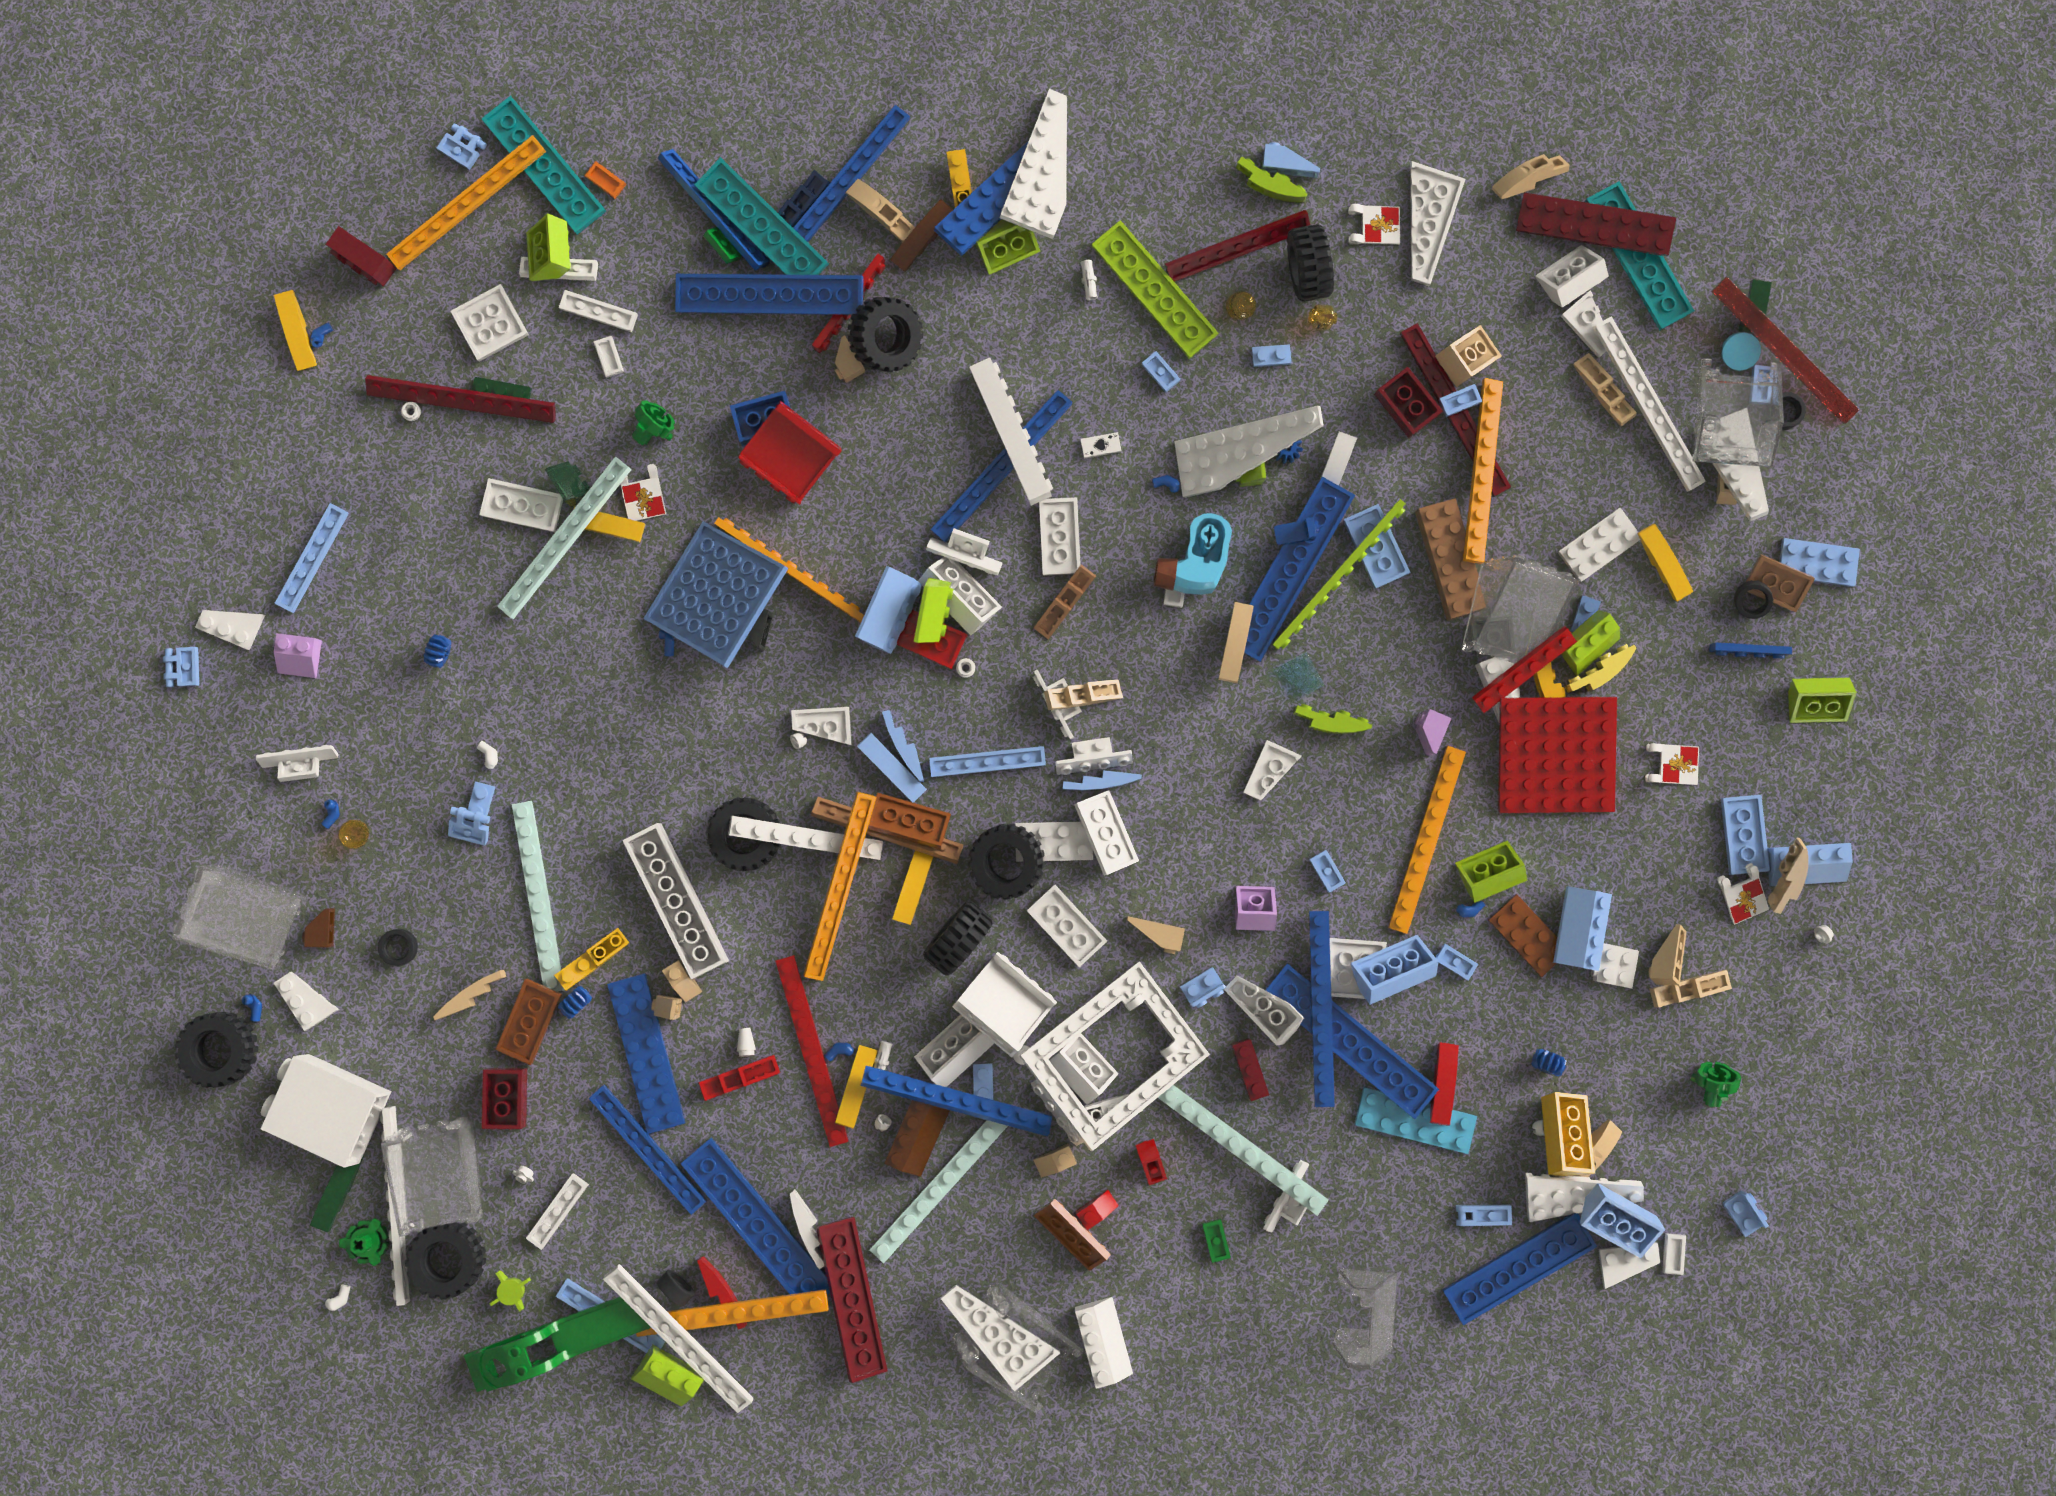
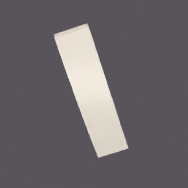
M1338 432L1321 477L1339 486L1357 440L1356 437Z
M794 1189L790 1193V1199L799 1233L817 1267L821 1269L824 1266L823 1257L817 1248L820 1245L818 1234L812 1227L816 1224L817 1219Z

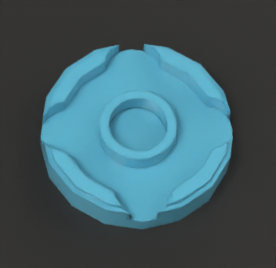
M1737 332L1730 335L1724 341L1721 357L1724 363L1731 369L1738 371L1747 370L1759 360L1761 345L1752 334Z

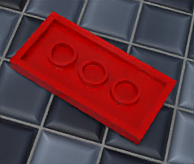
M912 610L907 617L903 631L899 635L897 645L952 670L967 634L946 625L945 637L941 636L939 642H914L919 612Z

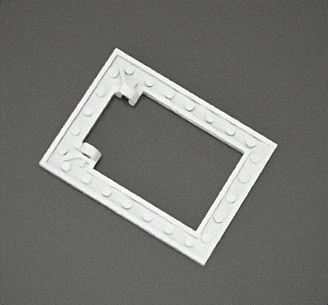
M1139 961L1022 1053L1020 1058L1089 1150L1093 1151L1210 1054ZM1120 1001H1122L1128 1011L1133 1010L1144 1001L1173 1040L1169 1044L1170 1046L1160 1051L1168 1063L1095 1122L1048 1059Z

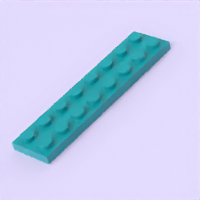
M511 95L481 118L509 153L532 135L537 139L546 153L524 171L577 235L606 212L600 202Z
M721 157L694 184L786 275H819L829 265Z
M1620 181L1585 200L1586 203L1637 211ZM1612 248L1659 331L1695 311L1663 256Z

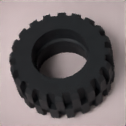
M1319 224L1291 229L1287 234V256L1293 289L1297 299L1306 302L1329 297L1334 290V272L1330 245L1325 229Z
M874 297L864 301V305H859L856 308L857 313L852 314L850 318L852 323L848 324L847 329L850 330V335H847L848 342L852 344L849 346L850 350L856 353L854 357L857 361L862 362V365L873 370L893 372L902 370L903 366L908 367L912 363L911 359L915 360L918 356L917 350H921L922 347L920 341L923 339L924 333H921V328H923L922 322L918 321L920 316L917 312L913 311V307L910 304H906L901 299ZM885 316H889L896 327V339L893 346L883 353L875 343L874 333L878 322Z
M746 797L734 798L731 801L724 802L720 808L718 807L714 811L713 817H710L708 821L710 822L709 827L706 828V833H708L707 844L710 846V852L716 857V860L729 869L736 871L757 870L771 862L770 860L777 855V850L781 847L779 843L761 841L759 846L753 851L742 853L734 850L728 843L727 829L730 825L731 816H748L755 820L781 824L774 810L759 800Z
M1000 824L979 835V838L973 843V849L969 852L971 860L968 861V867L972 868V872H970L971 878L975 877L977 881L975 882L978 888L981 886L984 889L982 892L988 895L990 893L993 898L999 899L1002 897L1004 900L1020 897L1032 889L1042 877V869L1045 867V861H1043L1045 856L1044 850L1040 849L1042 844L1039 840H1035V834L1027 832L1023 826L1017 827L1016 824ZM1007 843L1013 845L1020 851L1023 857V870L1016 878H1002L995 873L991 866V852L1000 844Z
M966 901L932 939L923 953L924 959L943 975H951L969 957L988 933L993 924L992 918L972 901Z
M216 1012L194 1018L193 1021L185 1025L186 1030L180 1031L178 1037L181 1039L176 1041L175 1048H178V1053H175V1059L179 1058L180 1063L177 1064L179 1070L183 1069L185 1071L183 1073L186 1079L192 1078L191 1082L193 1084H201L205 1088L222 1087L241 1080L245 1077L244 1074L251 1071L252 1067L250 1065L254 1064L257 1059L254 1056V1053L258 1052V1046L254 1044V1041H257V1036H252L251 1031L254 1030L252 1026H246V1020L242 1017L237 1018V1014ZM214 1031L222 1033L228 1039L231 1046L230 1058L226 1065L221 1068L210 1065L203 1054V1043L208 1034Z
M443 1220L420 1231L417 1237L413 1238L410 1242L411 1247L406 1252V1256H409V1258L405 1260V1267H409V1271L406 1273L408 1278H413L414 1281L411 1284L414 1288L419 1286L421 1288L419 1292L423 1295L429 1293V1298L435 1299L440 1297L442 1300L449 1297L454 1298L473 1286L484 1271L482 1266L486 1264V1258L483 1257L486 1249L485 1246L481 1247L480 1245L483 1241L480 1236L477 1238L474 1235L476 1233L474 1228L468 1229L466 1228V1223L461 1222L458 1224L457 1220H450L448 1222ZM443 1241L454 1245L461 1255V1269L453 1277H444L438 1274L430 1263L431 1248L438 1242Z

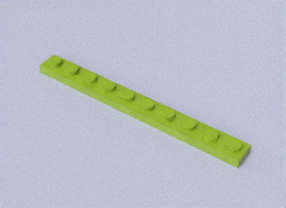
M1401 499L1397 501L1272 644L1277 650L1280 647L1284 649L1291 640L1288 638L1292 633L1297 634L1303 628L1301 623L1305 618L1310 620L1316 613L1314 608L1318 604L1322 606L1329 598L1327 593L1331 589L1335 591L1339 587L1341 577L1343 575L1347 577L1353 571L1354 567L1352 565L1355 561L1360 562L1367 555L1365 550L1369 546L1373 548L1380 540L1377 536L1382 531L1386 533L1392 526L1391 520L1394 517L1398 519L1405 511L1403 507L1406 504Z

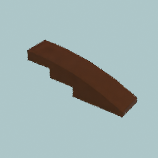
M940 199L908 235L890 260L906 272L915 259L921 256L930 242H933L938 236L934 231V227L953 209Z

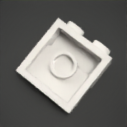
M1604 943L1599 971L1591 970L1593 981L1632 989L1639 951Z

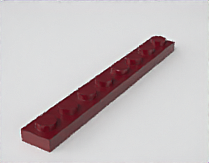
M1306 210L1300 211L1165 263L1167 274L1175 282L1287 239V234L1291 229L1310 225L1308 212Z

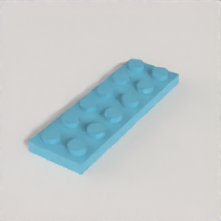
M1363 1087L1354 1125L1469 1154L1477 1116L1452 1110L1450 1126L1430 1123L1431 1104L1428 1103L1417 1118L1413 1119L1381 1091Z

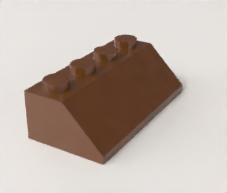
M912 1100L884 1164L902 1172L921 1177L950 1110Z

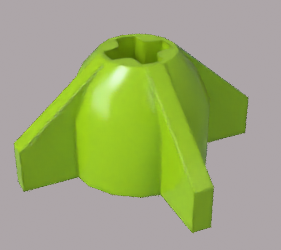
M501 1270L495 1273L501 1284L497 1288L498 1298L489 1304L493 1306L500 1301L505 1305L515 1304L519 1312L523 1310L524 1285L531 1281L530 1277L521 1281L515 1277L508 1278Z

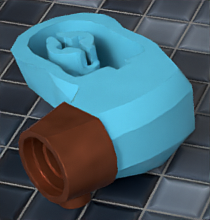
M1213 513L1202 514L1194 518L1190 525V541L1185 558L1180 561L1174 558H1158L1155 568L1154 586L1185 594L1203 595L1212 593L1227 563L1232 534L1229 522L1222 516Z

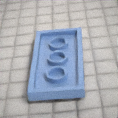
M1379 504L1343 520L1355 548L1361 544L1383 519L1384 514ZM1390 528L1386 533L1382 531L1377 536L1380 540L1373 548L1369 546L1365 550L1367 555L1361 560L1374 589L1411 573Z
M1783 538L1779 562L1815 578L1814 582L1854 587L1856 585L1860 549Z
M1751 795L1721 798L1729 875L1747 873L1745 866L1750 863L1753 866H1757L1759 872L1770 871L1762 796Z

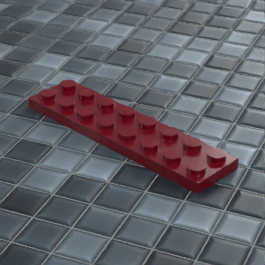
M1524 192L1516 231L1668 257L1677 217Z
M851 1216L817 1226L818 1239L849 1382L854 1383L887 1372L855 1217Z

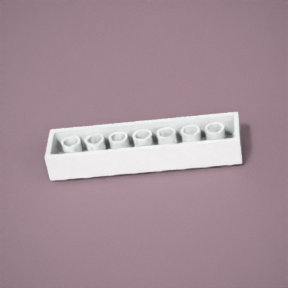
M656 823L624 839V845L690 979H695L729 962L662 824Z

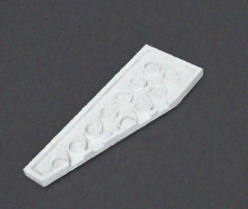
M1049 89L1000 215V219L1051 239L1054 238L1066 206V95Z
M1314 406L1174 441L1182 496L1187 498L1221 490L1228 483L1237 480L1247 471L1253 470L1277 455L1281 450L1292 446L1297 440L1323 426L1321 407Z

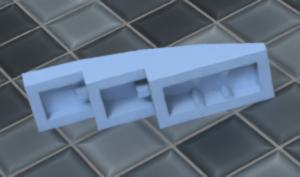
M883 711L882 714L888 732L896 749L908 768L920 782H923L924 778L915 744L907 745L902 726L895 728L891 711Z
M871 732L857 745L913 803L927 790Z
M1103 770L1102 778L1083 776L1082 783L1063 781L1062 790L1085 791L1112 788L1140 780L1142 775Z

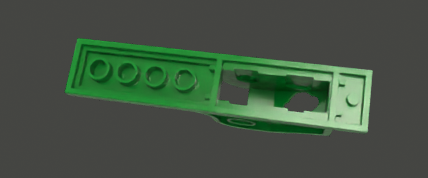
M619 1296L466 1353L464 1358L476 1391L479 1392L486 1389V1392L536 1377L574 1356L650 1329L651 1327ZM551 1335L557 1352L547 1358L530 1362L526 1347ZM493 1359L500 1361L505 1366L506 1371L498 1374Z

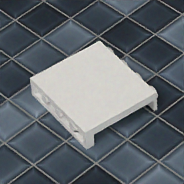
M997 952L952 1007L1010 1057H1013L1057 1002L1051 994L1043 991L1034 980H1030L1020 968L1011 964L1006 956Z

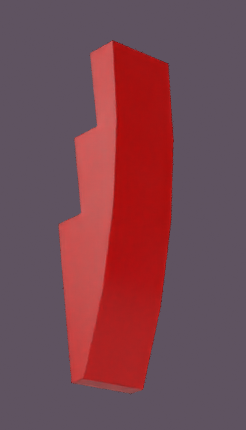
M1443 1042L1438 1044L1437 1063L1434 1069V1085L1439 1088V1091L1431 1099L1430 1123L1450 1126L1456 1086L1459 1045Z
M771 1055L700 1081L698 1085L703 1099L706 1101L780 1073L775 1056Z
M704 1256L700 1257L697 1262L710 1298L718 1295L721 1304L738 1302L730 1286L718 1270ZM748 1322L736 1323L738 1330L746 1327Z

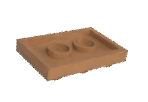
M1760 554L1746 582L1753 580L1765 583L1772 592L1773 603L1797 612L1815 578ZM1758 589L1747 591L1765 599L1764 593Z

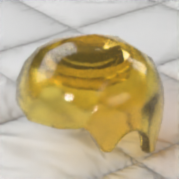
M1245 291L1235 292L1226 301V312L1232 319H1239L1241 321L1253 316L1256 310L1255 298L1252 294Z
M358 819L348 820L340 827L338 837L343 846L349 849H358L367 842L369 829L364 822Z

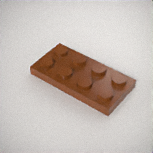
M877 792L867 829L941 850L951 814Z
M1517 894L1488 919L1540 977H1543L1557 964L1553 962L1557 936Z
M525 979L495 1050L532 1065L562 994L530 979Z
M1056 1199L1042 1207L1034 1215L1089 1271L1106 1261L1111 1255L1105 1246L1100 1244L1092 1236L1091 1232L1086 1230L1078 1222L1077 1218L1072 1216L1064 1208L1063 1204Z

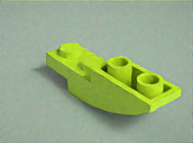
M1241 157L1237 162L1236 169L1249 177L1247 186L1255 191L1281 201L1297 203L1305 201L1308 195L1305 189L1300 185L1290 182L1289 177L1277 172L1272 178L1268 171L1256 167L1255 163L1249 158Z
M1301 704V706L1297 705L1293 712L1294 715L1311 720L1308 728L1317 731L1350 734L1372 728V724L1368 723L1369 720L1362 717L1355 719L1350 717L1351 714L1343 710L1336 711L1331 718L1327 712L1319 710V713L1312 711V707Z

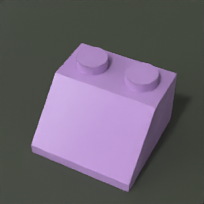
M276 633L274 657L277 673L316 678L322 641L316 638Z
M1431 709L1422 712V714L1419 713L1415 721L1417 725L1415 730L1424 752L1428 756L1437 754L1451 721L1450 717Z
M1236 886V930L1275 931L1277 919L1275 887Z

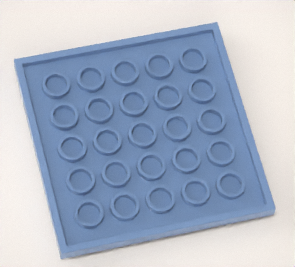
M703 521L643 619L728 668L788 568Z

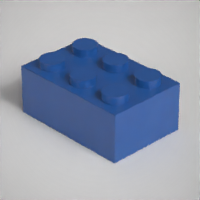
M786 391L730 405L737 435L742 447L746 446L780 401L791 408Z

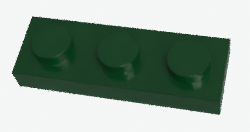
M475 377L472 391L530 399L532 388Z

